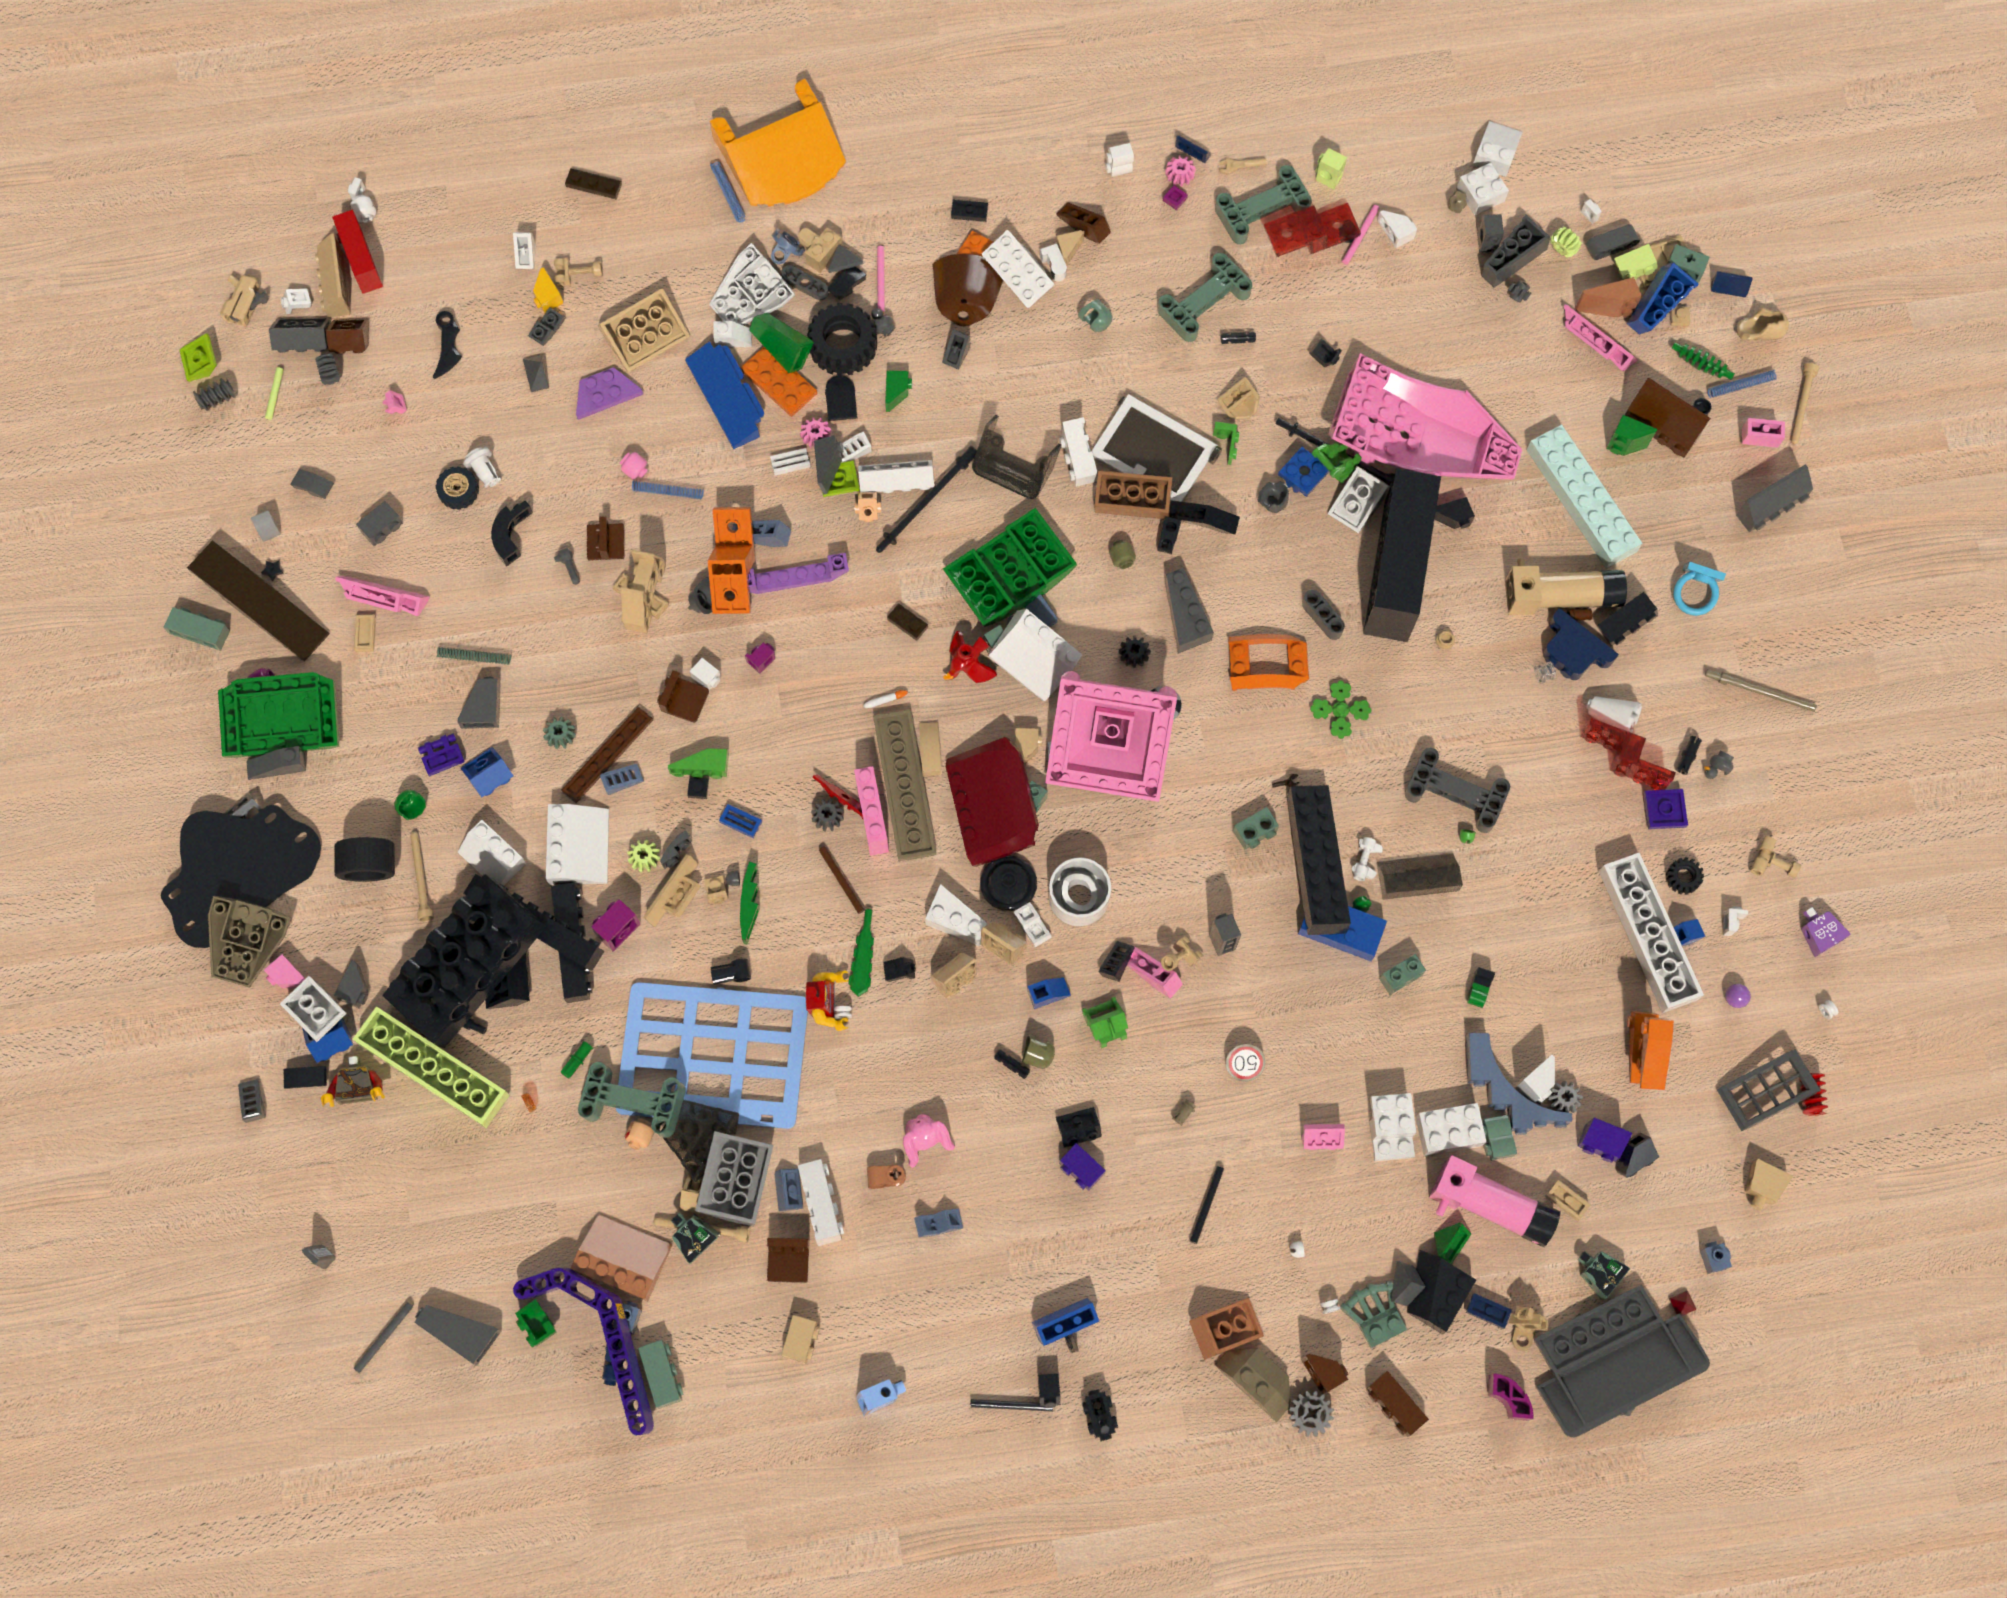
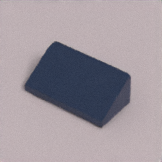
M1179 135L1176 137V148L1203 163L1207 162L1211 156L1210 152Z
M1718 271L1712 280L1711 291L1745 298L1748 295L1753 277Z

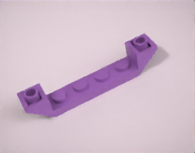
M846 553L827 556L828 562L758 574H754V570L751 569L748 574L749 592L761 594L831 582L849 571Z

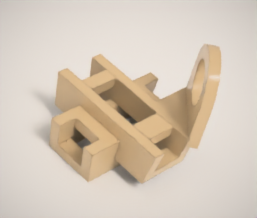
M1517 1307L1515 1313L1511 1314L1508 1322L1515 1325L1512 1343L1519 1351H1527L1532 1346L1535 1330H1548V1320L1531 1307ZM1517 1337H1526L1528 1340L1527 1346H1519L1517 1344Z

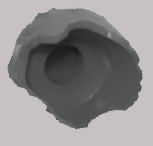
M1281 481L1277 483L1268 482L1259 492L1257 501L1268 511L1278 513L1288 505V487Z

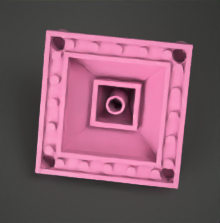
M1074 671L1066 672L1061 676L1045 783L1159 802L1178 695L1176 691L1171 687H1163L1159 692L1085 681L1081 680L1079 674Z

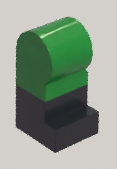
M1480 967L1477 968L1469 990L1468 1004L1483 1008L1495 972Z

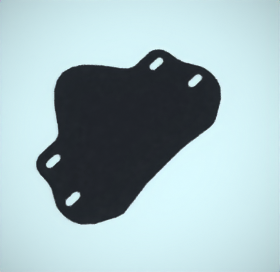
M277 805L266 806L249 819H242L213 811H200L189 815L180 831L181 872L161 891V899L172 915L175 932L179 938L194 948L210 947L208 913L213 896L242 900L267 907L282 894L309 879L319 860L321 850L320 840L315 831L308 825L292 819ZM275 813L277 815L270 823H265V818L270 814ZM302 832L307 834L306 838L301 842H295V838ZM180 888L181 893L175 898L171 899L169 897L170 893H172L175 889ZM190 921L195 922V926L189 931H183V927Z

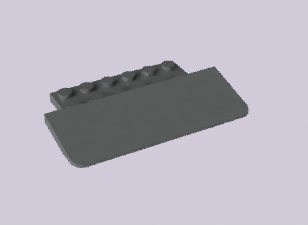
M1642 1284L1534 1339L1535 1344L1554 1375L1552 1379L1536 1386V1389L1564 1434L1571 1438L1578 1437L1705 1372L1710 1366L1707 1354L1680 1313L1663 1321Z

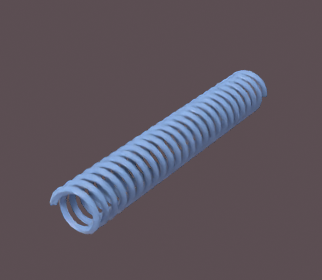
M720 162L710 163V167L736 221H745L746 219L742 220L745 214L739 201H737L738 199L727 176H725L726 174Z
M1775 369L1709 388L1708 396L1709 398L1711 396L1714 398L1717 395H1725V393L1728 394L1736 390L1776 380Z
M634 480L632 481V490L636 492L659 493V495L665 494L677 497L685 496V498L691 497V499L697 498L700 500L704 494V489H702V495L700 496L701 489H699L698 495L697 488L695 495L694 488L692 495V488H690L689 495V487L681 488L679 486L678 488L676 486L675 489V486H673L672 490V485H670V491L669 485H667L666 491V484L664 485V491L663 484L661 485L660 491V484L650 483L649 485L648 482L647 485L644 482V486L643 482H641L640 488V481L638 482V488L637 481H635L634 488Z

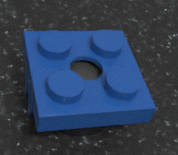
M1301 447L1279 471L1278 475L1286 481L1285 483L1288 488H1293L1294 493L1301 492L1307 497L1330 471L1318 458H1314L1309 451Z

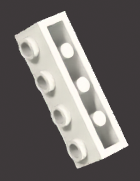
M932 460L858 466L860 493L881 491L891 493L894 490L908 492L912 489L928 490L934 487Z

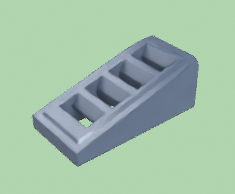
M637 764L600 774L608 795L644 782ZM631 771H634L636 779L632 778ZM623 774H627L629 781L625 782ZM619 776L622 783H617L616 777ZM612 779L614 785L610 786L608 780Z

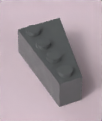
M1525 215L1509 237H1506L1503 244L1485 262L1482 277L1495 288L1548 250L1550 236L1531 218Z
M1184 568L1166 574L1165 587L1170 606L1171 620L1173 622L1177 653L1179 654L1212 641L1213 629Z

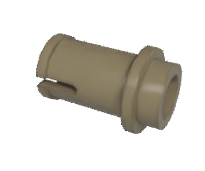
M1187 1099L1185 1102L1182 1101L1183 1105L1172 1117L1181 1126L1188 1116L1195 1112L1196 1106Z

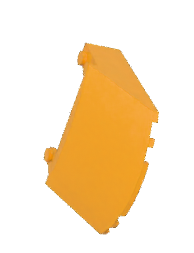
M806 79L798 81L795 85V93L805 109L736 139L725 118L718 117L710 120L712 136L752 206L768 204L769 207L774 206V204H789L807 198L824 188L825 184L837 176V172L846 163L822 104L818 102Z

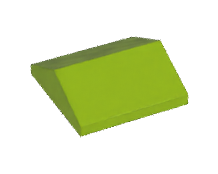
M207 333L179 349L186 379L189 382L209 377L217 366L210 336Z
M854 461L842 462L828 493L823 494V497L860 491Z

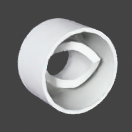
M1073 858L1063 862L1055 869L1050 879L1049 904L1053 913L1061 921L1072 926H1086L1099 920L1106 912L1110 900L1111 882L1107 872L1100 864L1087 858ZM1081 884L1089 889L1091 899L1088 904L1078 905L1070 899L1068 890L1072 886Z

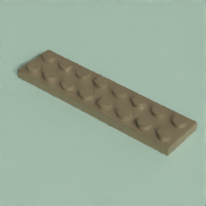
M911 710L874 715L873 720L898 861L937 855Z

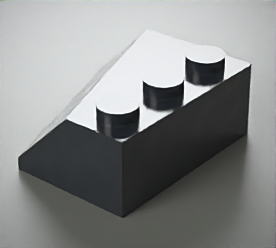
M1419 1250L1416 1271L1422 1279L1425 1288L1408 1305L1407 1313L1443 1335L1451 1326L1476 1279L1446 1260Z

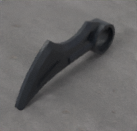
M448 311L438 313L435 319L438 328L441 330V353L437 368L433 374L434 379L450 371L462 358L455 348V339L460 330L455 323L453 315ZM443 318L450 319L447 325H442L440 322Z

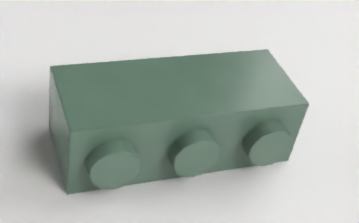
M173 607L164 625L165 630L171 635L219 651L222 650L230 632L225 622L219 619L210 620L201 613L197 615L192 614L191 611L182 607L180 609Z
M659 1340L639 1347V1353L656 1408L660 1409L682 1401L681 1395H684L681 1383L677 1384L675 1376L678 1375L674 1363H670L669 1356L672 1353L669 1344Z

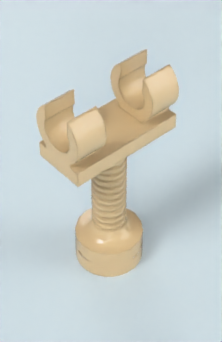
M568 258L554 260L556 270L565 269V275L559 274L555 276L556 286L571 285L570 275L588 274L592 272L595 276H603L601 261L593 262L592 266L570 268Z
M1184 936L1173 946L1178 953L1164 956L1161 959V965L1166 971H1171L1178 966V962L1182 959L1192 966L1204 955L1199 950L1194 953L1187 945L1191 941Z

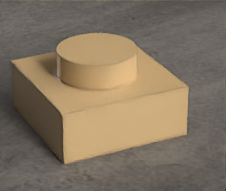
M1676 306L1671 310V326H1689L1690 307Z

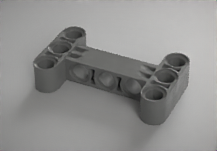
M1426 748L1421 754L1406 788V799L1413 803L1418 802L1425 790H1428L1479 812L1476 828L1481 833L1490 832L1497 822L1510 791L1509 781L1504 778H1498L1488 791L1435 768L1439 759V753L1434 748ZM1425 756H1431L1433 761H1427ZM1418 772H1423L1426 778L1419 777ZM1496 786H1501L1504 792H1499ZM1410 789H1417L1419 794H1413ZM1489 803H1495L1497 805V809L1491 808L1489 806ZM1482 819H1487L1490 825L1483 824Z

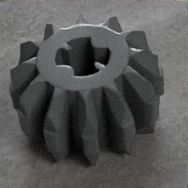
M322 354L316 357L315 361L321 382L324 385L339 382L340 377L334 356L332 354Z
M822 799V805L816 803L815 808L817 810L811 811L813 815L812 822L816 823L817 829L822 827L824 832H826L827 827L834 831L833 826L840 827L839 821L844 820V817L841 815L843 809L839 808L838 802L833 804L832 799H829L828 803H825V800ZM830 813L831 816L829 815V818H825L824 814Z

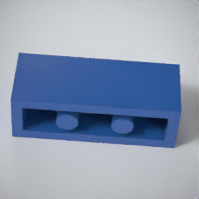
M1085 1298L1033 1321L1032 1325L1039 1342L1045 1346L1100 1321L1093 1303L1088 1298Z

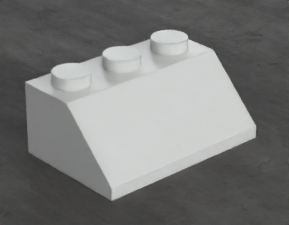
M483 820L468 832L458 850V854L482 876L486 874L503 886L526 865L524 859Z

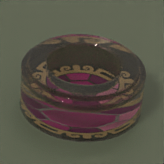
M1073 1334L1064 1337L1070 1353L1079 1351Z

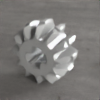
M1562 1081L1561 1085L1555 1083L1554 1088L1550 1089L1553 1093L1548 1097L1549 1101H1554L1550 1107L1554 1108L1557 1106L1558 1112L1563 1110L1566 1113L1570 1111L1575 1113L1577 1111L1576 1107L1582 1105L1578 1100H1581L1583 1096L1577 1094L1580 1088L1578 1087L1574 1090V1082H1571L1569 1085H1567L1566 1081ZM1564 1094L1566 1095L1565 1097L1568 1096V1101H1565V1098L1562 1099V1096Z

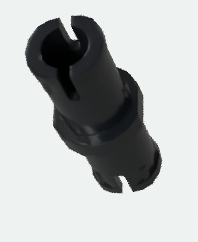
M1690 736V740L1686 749L1683 750L1682 758L1676 768V771L1679 773L1684 768L1682 772L1684 775L1688 774L1693 760L1696 759L1698 748L1702 743L1700 738L1694 743L1696 736Z

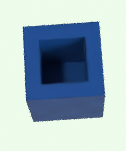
M1698 919L1685 921L1673 927L1682 946L1693 944L1706 937Z

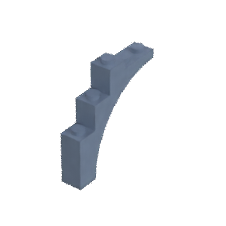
M1469 1033L1466 1036L1467 1083L1473 1084L1474 1087H1484L1487 1084L1488 1107H1492L1496 1111H1504L1508 1108L1511 1130L1516 1135L1527 1134V1132L1533 1129V1124L1535 1127H1546L1547 1124H1554L1556 1128H1564L1572 1122V1113L1558 1112L1541 1107L1526 1099L1513 1088L1503 1076L1495 1061L1489 1033Z

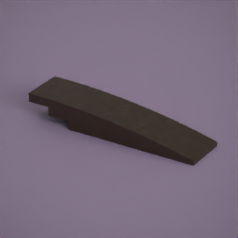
M213 540L187 567L191 573L201 579L223 600L304 662L329 635V632Z

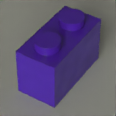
M1077 1143L1059 1163L1061 1165L1060 1169L1067 1176L1071 1174L1076 1179L1075 1183L1082 1190L1086 1188L1089 1191L1106 1172Z

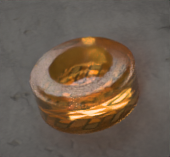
M526 1092L521 1095L529 1113L535 1111L537 1108L529 1093Z

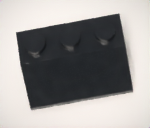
M526 953L523 954L485 1000L486 1009L518 1006L530 1001Z

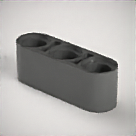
M1629 224L1589 239L1586 242V246L1593 260H1599L1636 246L1640 242V238L1633 225Z
M1307 591L1302 607L1328 638L1332 640L1339 639L1345 628L1344 621L1318 591ZM1307 599H1314L1315 603H1310ZM1319 613H1326L1327 617H1322ZM1336 626L1339 628V631H1334L1331 627Z

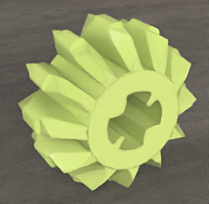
M1566 227L1556 230L1550 240L1556 252L1567 258L1576 254L1582 244L1575 232Z
M638 840V846L631 844L633 851L627 852L628 856H630L628 862L632 864L634 870L639 867V872L641 873L644 871V868L650 872V866L656 868L657 864L655 861H660V856H658L660 850L655 848V843L649 845V841L645 840L644 844H642ZM646 853L647 857L644 856L645 858L641 859L640 856H643V854Z

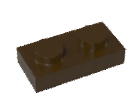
M899 603L887 617L889 622L916 641L928 628L927 623Z

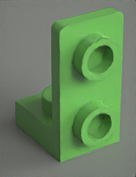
M1215 421L1213 436L1220 439H1231L1228 465H1231L1232 459H1236L1237 448H1234L1235 442L1238 443L1240 432L1236 431L1237 424Z

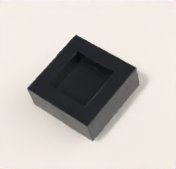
M689 777L688 798L707 799L709 779Z

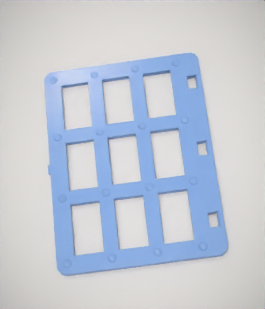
M635 983L630 990L618 1085L633 1088L636 1067L677 1071L676 1079L682 1082L686 1088L678 1120L790 1129L795 1126L808 1016L806 998L795 995L725 990V988L718 987L717 989ZM644 998L686 1001L683 1023L642 1020ZM698 1002L739 1006L737 1028L696 1025ZM752 1007L793 1010L791 1032L749 1029ZM640 1033L681 1036L679 1058L637 1055ZM694 1037L735 1040L733 1063L691 1059ZM748 1042L789 1045L787 1067L745 1064ZM689 1073L731 1075L729 1098L687 1094ZM744 1076L786 1080L783 1102L741 1099ZM672 1104L666 1106V1112L671 1109ZM616 1108V1111L621 1115L653 1118L652 1115ZM700 1110L712 1111V1117L699 1116ZM762 1115L773 1116V1122L761 1121Z

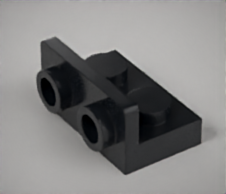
M1094 1107L1056 1117L1064 1147L1074 1146L1076 1143L1093 1141L1102 1137L1100 1123Z

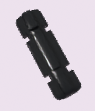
M1235 332L1231 333V335L1222 333L1220 340L1222 344H1229V342L1231 344L1246 343V341L1254 343L1256 341V333Z
M1000 1049L996 1052L995 1060L1000 1063L1003 1062L1004 1066L1014 1073L1017 1072L1023 1079L1029 1075V1068L1021 1066L1020 1062L1010 1055L1007 1056Z

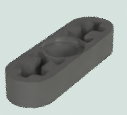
M787 265L782 269V278L790 286L817 300H824L828 297L829 291L826 283L792 265ZM807 279L810 281V284L802 286L800 282ZM823 289V291H824V292L817 293V290Z

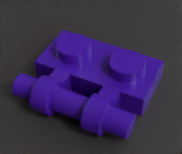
M454 733L448 736L445 734L440 736L438 740L425 742L423 746L418 747L420 755L428 753L427 756L421 759L429 777L465 762L459 745L456 743L450 746L451 742L456 741ZM444 746V749L434 752V749Z

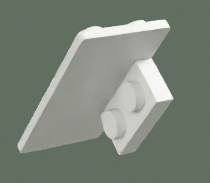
M1009 230L1005 231L982 253V256L1027 308H1030L1054 286V282L1045 273V269L1027 248L1018 242Z

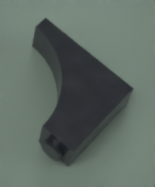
M1172 500L1170 504V518L1221 533L1236 534L1240 519L1237 515L1204 504Z

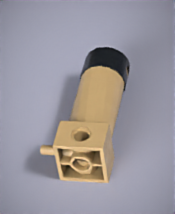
M1519 558L1517 560L1518 566H1512L1505 580L1508 615H1534L1538 608H1622L1627 598V579L1623 570L1539 572V566H1525V559Z

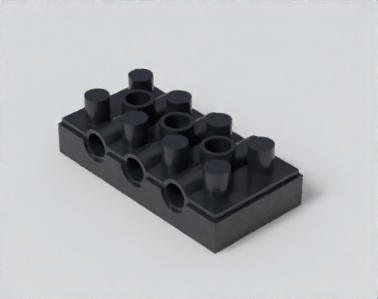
M484 874L474 887L469 889L466 896L461 897L455 902L452 907V913L443 920L441 926L436 927L429 933L426 938V944L416 952L415 957L410 958L403 964L399 976L390 983L382 996L433 1044L445 1048L545 930L547 925L495 879Z

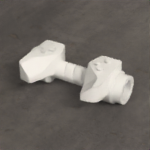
M1364 837L1359 841V850L1362 852L1360 862L1352 867L1353 878L1358 881H1365V878L1373 879L1376 876L1377 872L1367 866L1370 853H1382L1383 847L1376 844L1374 839Z

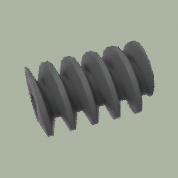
M220 378V385L214 381V388L207 384V391L199 388L200 394L193 391V395L201 410L203 407L206 411H209V404L215 408V401L223 404L222 398L229 401V395L236 398V394L228 379L225 382Z

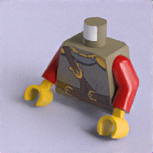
M359 1056L349 1057V1068L338 1070V1074L334 1076L326 1094L321 1096V1103L324 1107L329 1102L330 1107H334V1099L340 1105L366 1101L375 1102L378 1100L377 1096H381L384 1099L383 1081L375 1071L367 1066L360 1065Z

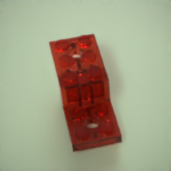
M1348 203L1319 214L1313 205L1264 224V229L1276 257L1306 246L1311 255L1361 236L1360 229ZM1339 222L1343 226L1336 229L1333 227V224ZM1285 231L1292 233L1288 238L1282 236Z
M1593 718L1590 719L1583 729L1581 737L1587 742L1598 743L1608 750H1617L1610 771L1614 772L1615 775L1620 777L1626 776L1636 783L1650 785L1654 790H1665L1673 781L1676 772L1639 759L1646 738Z

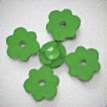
M1338 681V683L1331 684L1330 689L1332 691L1331 696L1339 702L1334 704L1332 708L1331 705H1328L1327 700L1315 699L1310 710L1314 712L1313 716L1316 719L1321 717L1326 719L1328 714L1333 711V715L1338 719L1331 723V734L1338 736L1339 739H1343L1344 736H1350L1352 733L1350 729L1351 723L1346 722L1344 719L1349 714V711L1354 715V719L1365 721L1369 718L1372 709L1368 707L1369 703L1366 700L1361 702L1355 701L1349 709L1348 705L1343 701L1351 696V685Z

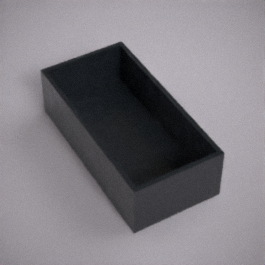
M1396 468L1384 503L1363 631L1364 635L1408 642L1420 615L1441 476Z

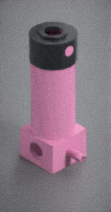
M1453 1155L1444 1162L1429 1198L1440 1202L1436 1210L1438 1216L1444 1215L1447 1206L1454 1210L1460 1206L1545 1248L1556 1231L1561 1211L1476 1173L1478 1167Z

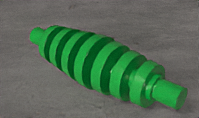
M1676 342L1673 344L1671 349L1679 353L1678 357L1686 356L1685 362L1692 359L1693 361L1690 365L1693 367L1696 362L1699 363L1697 370L1700 371L1704 365L1706 367L1703 371L1704 373L1711 369L1710 375L1714 376L1715 372L1719 373L1718 378L1725 376L1732 380L1735 373L1729 371L1726 364L1723 367L1720 366L1721 360L1714 363L1713 361L1716 358L1714 355L1708 360L1707 357L1710 353L1707 351L1703 357L1700 355L1703 351L1702 349L1695 353L1696 347L1694 346L1689 350L1687 349L1689 344L1680 345Z

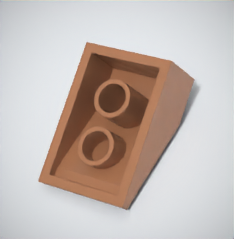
M1633 277L1583 290L1575 310L1614 318L1628 317L1633 314L1642 295Z
M1249 1298L1189 1321L1204 1360L1264 1337Z

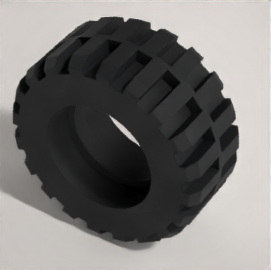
M837 303V306H832L831 304L827 306L826 310L821 309L818 311V316L814 315L811 319L812 323L808 326L807 337L814 344L810 350V355H812L814 363H818L820 369H827L829 374L835 372L837 376H843L845 373H848L849 376L853 375L854 371H857V373L862 371L863 366L868 367L871 363L870 359H874L875 351L877 350L875 323L870 319V315L867 312L863 313V309L859 306L854 308L853 304L849 303L847 305ZM838 330H849L859 336L858 342L847 349H835L825 341L830 334Z

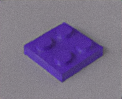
M1683 789L1648 790L1643 793L1648 829L1686 828L1688 826Z

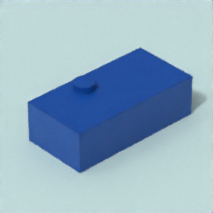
M1348 906L1351 924L1346 934L1308 935L1304 916L1299 935L1371 962L1375 957L1387 920Z

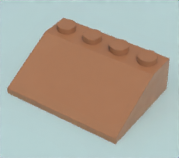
M598 1215L581 1244L570 1269L648 1302L672 1248V1244Z

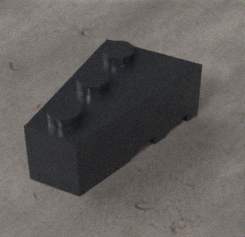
M1642 592L1598 624L1597 627L1611 646L1614 644L1619 645L1626 639L1625 637L1631 633H1636L1642 626L1654 620L1658 616V609L1646 593Z

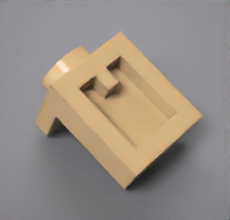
M723 875L704 880L709 904H721L724 900L728 899Z

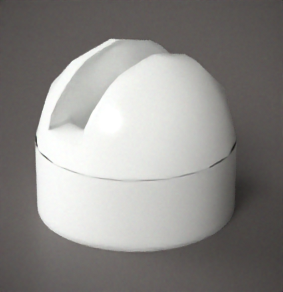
M1296 1241L1290 1245L1289 1249L1295 1250L1290 1252L1293 1257L1301 1258L1305 1256L1303 1241Z

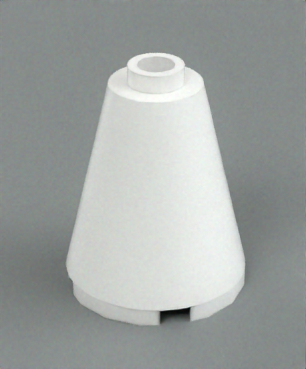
M1595 696L1594 699H1589L1586 709L1589 710V715L1624 738L1629 739L1634 731L1630 728H1633L1638 722L1642 703Z

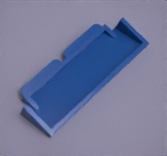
M709 341L686 358L685 362L734 450L760 437L756 424L761 422L764 411L748 383H741L744 375L729 347L719 344L713 348Z

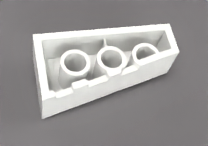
M820 1159L798 1165L817 1245L821 1246L842 1240L841 1234H844L842 1223H837L836 1215L839 1214L837 1203H832L831 1195H834L832 1183H827L826 1176H829L827 1164H823Z

